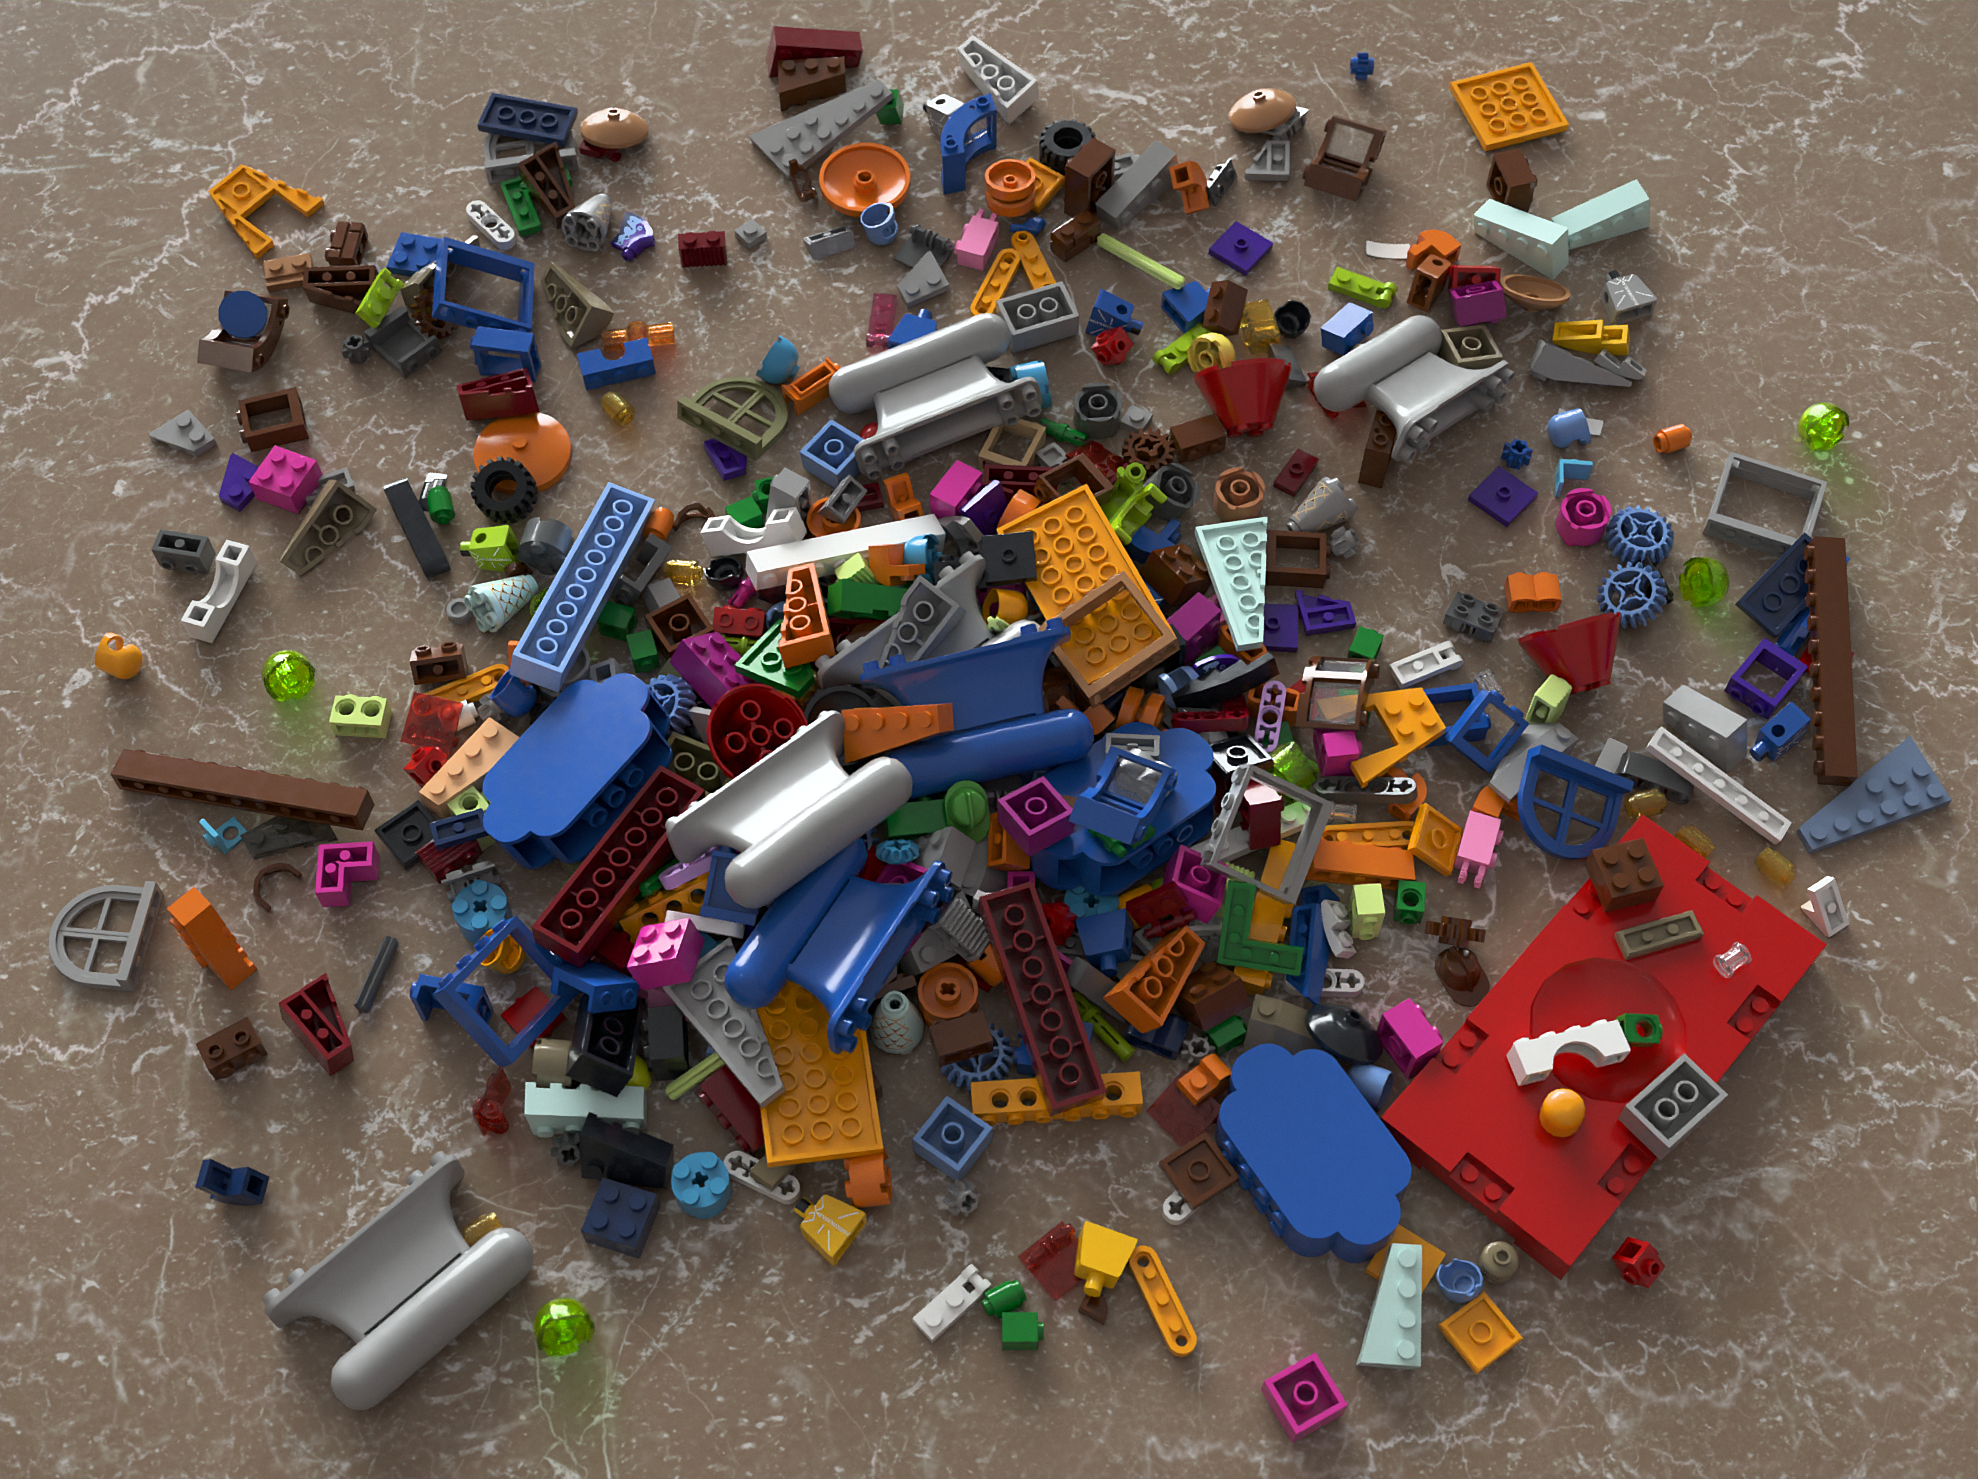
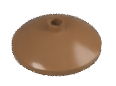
M1265 88L1252 91L1241 97L1233 105L1229 112L1230 123L1235 129L1247 133H1258L1274 129L1287 122L1293 116L1296 110L1295 99L1291 94L1280 89Z
M608 108L589 115L582 122L580 132L582 138L592 145L603 148H626L642 142L647 137L648 124L636 113L620 108Z
M1513 274L1504 276L1500 280V286L1503 288L1504 295L1528 312L1549 310L1562 306L1569 301L1571 295L1569 289L1564 285L1539 276Z

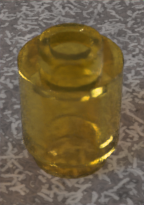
M608 392L602 397L600 402L602 410L616 425L624 426L633 420L635 409L620 394Z
M675 558L672 561L668 560L664 570L665 579L670 578L673 584L697 585L698 581H701L703 578V566L699 565L698 560Z
M1653 788L1630 794V797L1625 798L1624 806L1628 817L1638 820L1642 814L1646 817L1662 814L1664 808L1667 807V800L1663 792Z
M1693 824L1689 827L1683 825L1674 836L1705 859L1716 847L1711 843L1712 839Z
M1769 847L1761 852L1754 862L1758 866V870L1777 887L1781 885L1788 886L1797 875L1795 873L1796 866L1777 850L1773 851Z
M494 1212L489 1215L485 1213L462 1227L461 1229L464 1232L462 1236L467 1244L472 1247L487 1233L497 1228H503Z

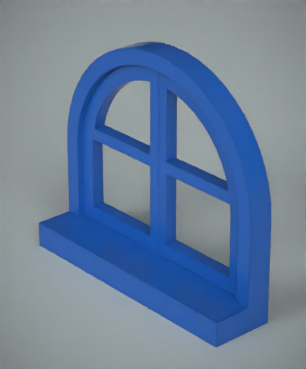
M1541 744L1529 749L1517 799L1520 821L1531 841L1545 853L1565 860L1587 857L1592 850L1603 848L1610 840L1616 827L1623 794L1632 791L1634 781ZM1539 771L1568 782L1562 807L1534 797ZM1578 786L1606 797L1600 823L1572 812ZM1533 804L1560 814L1554 839L1541 828L1536 818ZM1570 819L1597 829L1596 833L1583 844H1565Z

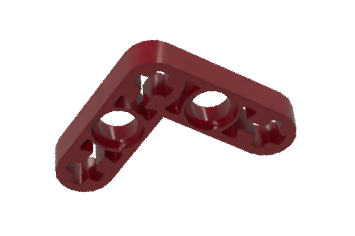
M1244 694L1223 701L1222 711L1179 712L1172 716V729L1184 728L1194 732L1242 731L1249 727V713Z

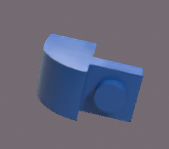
M1172 518L1160 534L1142 525L1128 544L1127 553L1129 557L1144 565L1152 550L1177 545L1182 536L1180 534L1181 522Z

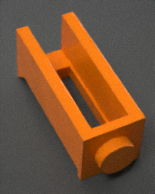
M828 357L825 358L826 361L789 385H782L783 398L786 404L793 400L795 413L798 416L830 396L829 381L833 374L841 367L837 363L834 364Z

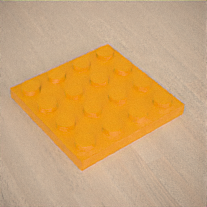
M1532 62L1450 82L1449 89L1484 151L1568 130L1569 123Z

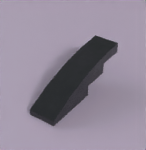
M1267 652L1248 665L1241 659L1221 673L1214 667L1172 693L1171 697L1176 709L1179 707L1205 708L1256 688L1280 673L1275 658L1270 652Z

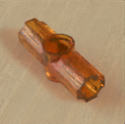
M633 321L628 324L627 328L601 331L604 351L625 349V342L646 337L649 347L675 343L673 322L647 325L643 321Z

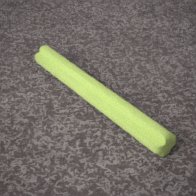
M1105 233L1097 237L1098 246L1174 289L1180 290L1185 286V278Z

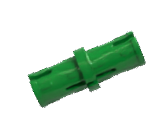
M1046 417L1042 418L1040 423L1049 426V428H1046L1047 435L1056 437L1057 441L1061 443L1066 441L1081 449L1085 447L1086 443L1077 440V438L1087 441L1088 434L1071 429L1068 424L1063 423L1061 425Z

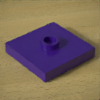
M1235 221L1209 248L1208 254L1246 276L1273 248V242Z
M1498 466L1469 495L1468 501L1508 527L1537 498L1538 492Z
M994 479L960 508L962 516L970 518L983 536L997 534L998 523L1008 506L1001 482Z
M1264 603L1263 644L1267 651L1297 652L1298 605Z

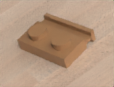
M310 253L263 261L268 292L302 287L304 267H313Z

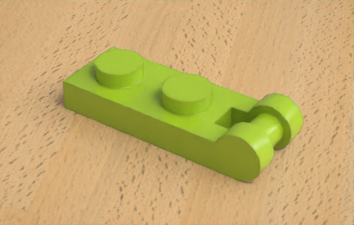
M1340 267L1336 268L1328 284L1329 290L1383 309L1389 308L1392 302L1391 297H1394L1398 290L1394 283L1387 282L1385 284Z
M383 268L375 278L355 314L373 329L381 323L404 283L399 279L393 278L391 272L387 268Z
M1198 323L1163 350H1158L1153 355L1152 361L1157 365H1162L1164 371L1172 375L1188 363L1187 350L1192 345V341L1201 335L1211 332L1203 328L1201 323Z

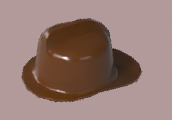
M1456 946L1445 949L1438 954L1434 969L1451 998L1463 1006L1472 1007L1478 1005L1489 993L1490 983L1476 955L1467 948H1456Z

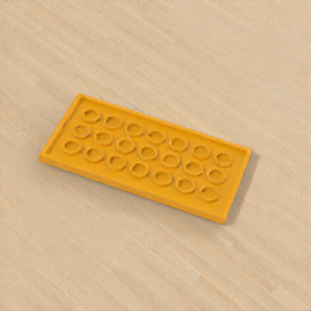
M1087 484L996 529L998 534L1033 531L1037 581L1025 582L1045 620L1054 618L1066 606L1072 603L1075 604L1084 598L1088 591L1097 589L1106 583L1107 579L1112 575L1125 571L1174 634ZM1125 589L1070 626L1071 638L1068 642L1060 645V647L1090 686L1158 640L1162 635Z
M788 980L775 1000L766 1007L756 1009L785 1088V1092L763 1109L760 1106L767 1168L883 1153V1142L866 1031L857 1028L853 1036L858 1038V1041L852 1053L844 1050L840 1054L832 1052L829 1048L827 1027L830 1021L828 1012L813 994Z

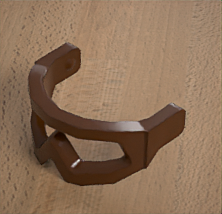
M797 159L790 160L789 174L798 198L802 202L816 198L818 196L814 187H809L812 181L801 164H798ZM799 171L802 172L806 179L802 186V189L805 191L803 194L795 178Z
M693 503L685 506L678 512L672 529L677 531L684 521L692 518L708 520L715 517L709 507L705 508L700 503ZM692 510H698V511H699V512H695V513L686 514L687 512L692 511Z
M269 864L259 871L254 880L253 896L256 901L255 903L259 904L267 912L270 911L271 906L262 900L258 889L259 883L264 876L281 871L290 872L299 879L302 874L290 864Z

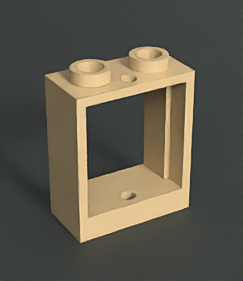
M1020 418L1013 426H1006L1004 424L996 428L993 427L978 455V470L984 472L985 464L1034 466L1036 452L1042 449L1046 442V427ZM1003 430L1033 440L1022 462L992 452Z

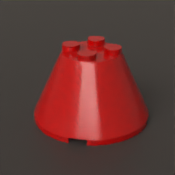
M1254 358L1231 361V367L1219 369L1218 365L1201 370L1194 376L1196 386L1213 413L1216 414L1228 438L1240 437L1241 434L1249 433V437H1258L1264 435L1263 431L1273 429L1292 368L1291 363L1289 362L1288 365H1285V360Z
M1614 612L1561 624L1557 626L1558 630H1541L1518 639V644L1547 678L1553 674L1558 678L1566 680L1572 687L1570 695L1598 689L1611 684L1610 679L1621 614L1616 612L1617 614L1614 615Z
M745 684L729 690L715 703L708 717L707 742L712 757L726 777L736 778L789 741L801 726H808L804 713L788 695H782L768 685Z

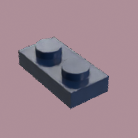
M479 808L429 823L437 851L489 836L483 826V809Z

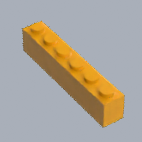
M1281 840V845L1270 848L1260 882L1279 890L1296 843ZM1257 892L1249 939L1278 943V941L1283 942L1287 931V926H1283L1285 918L1290 919L1294 904H1283ZM1235 966L1233 972L1241 977L1248 995H1262L1264 989L1270 990L1274 974L1269 973V971Z

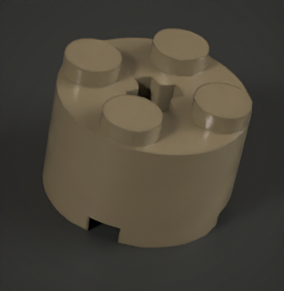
M537 1038L532 1063V1074L534 1082H536V1088H550V1083H562V1087L573 1089L574 1079L566 1076L572 1042L570 1040Z

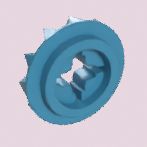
M893 838L891 841L885 840L876 846V857L888 864H905L919 856V845L915 844L912 840L905 841L903 838L900 840Z

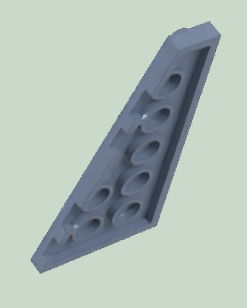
M1909 736L1800 826L1796 833L1810 855L1947 806L1952 799L1912 737Z

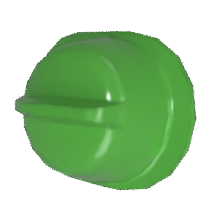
M962 780L955 783L948 789L945 796L947 826L955 827L976 843L980 842L987 835L990 826L989 805L985 790L973 781Z

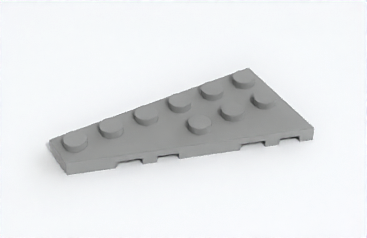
M876 80L754 133L749 138L778 170L791 181L789 174L790 160L797 159L798 164H801L806 169L894 99V96L880 80Z

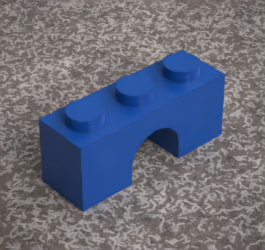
M647 337L625 342V354L618 360L605 359L600 348L578 353V362L586 390L656 374Z

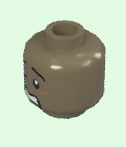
M1502 1241L1492 1242L1481 1253L1478 1267L1487 1281L1493 1284H1503L1514 1277L1519 1267V1256L1512 1245Z

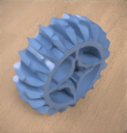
M1639 505L1635 507V510L1630 506L1625 511L1620 509L1616 515L1611 517L1606 527L1605 542L1608 543L1607 550L1613 551V557H1620L1621 563L1629 561L1632 563V566L1640 559L1642 563L1645 559V554L1648 555L1652 562L1656 561L1657 564H1660L1663 559L1668 557L1674 544V532L1671 531L1672 524L1666 523V516L1659 517L1658 511L1651 512L1649 506L1645 510L1641 509Z
M1628 561L1627 568H1622L1618 564L1617 572L1609 570L1610 578L1602 577L1601 581L1604 585L1598 586L1597 590L1600 595L1596 598L1598 603H1601L1598 606L1601 612H1604V614L1614 612V615L1617 614L1616 612H1620L1622 628L1626 629L1628 624L1631 623L1632 628L1636 630L1637 623L1641 622L1646 627V619L1649 618L1655 621L1654 613L1662 614L1663 610L1660 605H1666L1667 601L1663 596L1667 595V589L1664 588L1665 581L1660 578L1657 570L1652 572L1650 565L1643 568L1640 562L1633 567L1632 563ZM1646 583L1652 587L1650 599L1646 598L1643 593ZM1614 592H1617L1619 597H1621L1617 608L1612 604ZM1633 593H1636V595H1635L1634 597H1632V596H1631V598H1628V597H1627V595H1629V594H1632V595H1633Z
M660 674L658 679L651 678L650 684H646V686L670 717V727L664 737L665 740L668 741L672 732L685 734L684 728L691 726L689 710L694 706L698 707L696 702H694L697 698L695 693H693L694 689L685 680L668 674L666 676Z
M993 1022L988 1025L993 1038V1052L980 1055L978 1065H976L975 1058H969L941 1068L942 1075H948L947 1081L949 1084L957 1081L956 1088L958 1090L965 1085L967 1086V1092L970 1094L971 1082L1003 1080L1002 1075H1009L1010 1069L1008 1067L1013 1065V1058L1010 1057L1013 1055V1048L1009 1046L1010 1039L1003 1037L1004 1031L1002 1028L994 1031L995 1024ZM992 1060H997L990 1069L982 1072V1068L986 1064L992 1063ZM960 1067H967L971 1069L973 1073L967 1072L961 1069Z

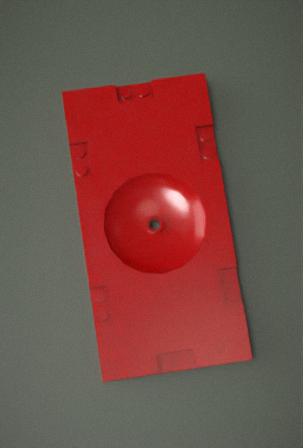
M1643 814L1617 844L1641 838L1644 839L1664 884L1657 900L1605 913L1591 878H1589L1470 1013L1465 1023L1434 1058L1432 1057L1380 1118L1412 1164L1419 1169L1422 1167L1427 1169L1515 1239L1514 1244L1559 1280L1563 1279L1658 1159L1618 1119L1624 1107L1684 1053L1718 1084L1781 1003L1812 967L1827 945L1758 895L1752 899L1708 868L1710 861ZM1691 910L1704 933L1700 939L1628 960L1624 959L1614 938L1615 933ZM1625 1013L1659 1015V1023H1661L1663 1029L1660 1043L1650 1048L1630 1047L1631 1051L1619 1063L1596 1068L1587 1058L1579 1054L1562 1053L1554 1057L1553 1069L1545 1080L1518 1086L1506 1056L1513 1043L1521 1038L1537 1039L1547 1032L1553 1031L1555 1034L1565 1032L1573 1026L1579 1025L1581 1028H1584L1604 1019L1610 1022ZM1637 1024V1033L1644 1037V1029ZM1554 1090H1572L1584 1102V1119L1577 1132L1571 1136H1553L1541 1125L1539 1118L1540 1109L1546 1097Z

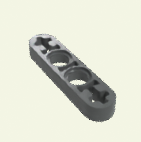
M1323 776L1314 784L1316 795L1330 802L1409 804L1416 800L1418 796L1415 781L1406 777H1376L1365 788L1361 787L1355 776ZM1350 787H1359L1356 792H1347V789ZM1378 787L1385 788V790L1381 793L1372 792L1375 788Z

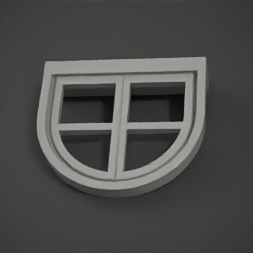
M571 131L564 150H559L563 164L565 163L568 172L579 170L574 137ZM488 133L484 141V165L489 184L520 177L518 163L535 154L533 145L547 143L524 139L523 141L498 144L503 135ZM520 147L526 148V155L503 159H497L496 151Z
M145 881L144 887L100 886L81 893L67 903L55 918L49 934V952L59 971L73 983L84 987L135 992L164 895L158 884L152 881ZM113 901L139 903L130 933L104 931ZM105 902L96 930L70 927L74 919L85 909ZM65 938L93 940L84 970L78 968L69 960L65 949ZM100 941L126 943L118 974L91 972Z

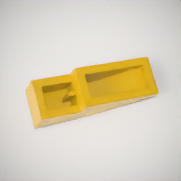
M1603 320L1555 322L1553 344L1591 354H1599L1604 348L1613 356H1623L1629 354L1630 332L1628 325L1604 326Z

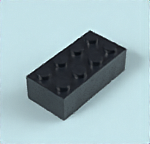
M584 993L579 1002L566 1076L618 1097L633 1077L645 999L637 996L634 1009L591 1013L588 1011L589 995Z

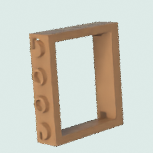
M1125 571L1112 575L1107 579L1106 583L1097 589L1088 591L1084 598L1075 604H1069L1060 614L1054 617L1062 618L1063 625L1070 627L1126 589L1162 635L1158 640L1090 686L1060 646L1053 650L1052 655L1092 708L1180 650L1175 635ZM1049 618V619L1045 620V621L1042 623L1041 627H1039V631H1044V630H1046V627H1047L1046 621H1048V620H1050V619H1053V618Z

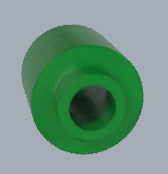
M436 486L431 488L427 496L430 519L438 524H447L455 517L452 495L446 487Z
M1017 1279L1011 1282L1007 1280L983 1293L984 1300L981 1301V1304L988 1317L994 1316L998 1320L1002 1317V1312H1013L1022 1307V1303L1027 1300V1297Z

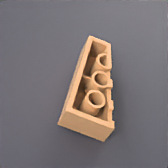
M489 717L419 791L425 807L442 819L449 818L451 813L447 803L471 786H474L481 793L483 791V781L489 770L520 737Z

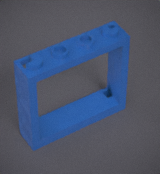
M443 237L436 251L432 317L477 329L480 326L530 333L533 313L534 263ZM447 261L520 282L518 321L445 301Z
M517 915L508 920L503 918L492 927L494 933L489 938L484 936L474 945L476 951L471 956L467 954L461 958L455 965L458 969L453 974L449 972L442 977L438 983L440 987L432 994L500 1068L513 1064L577 996V994L555 995L521 1032L506 1045L455 990L509 934L552 980L554 966L561 964L549 950L535 943L533 933Z

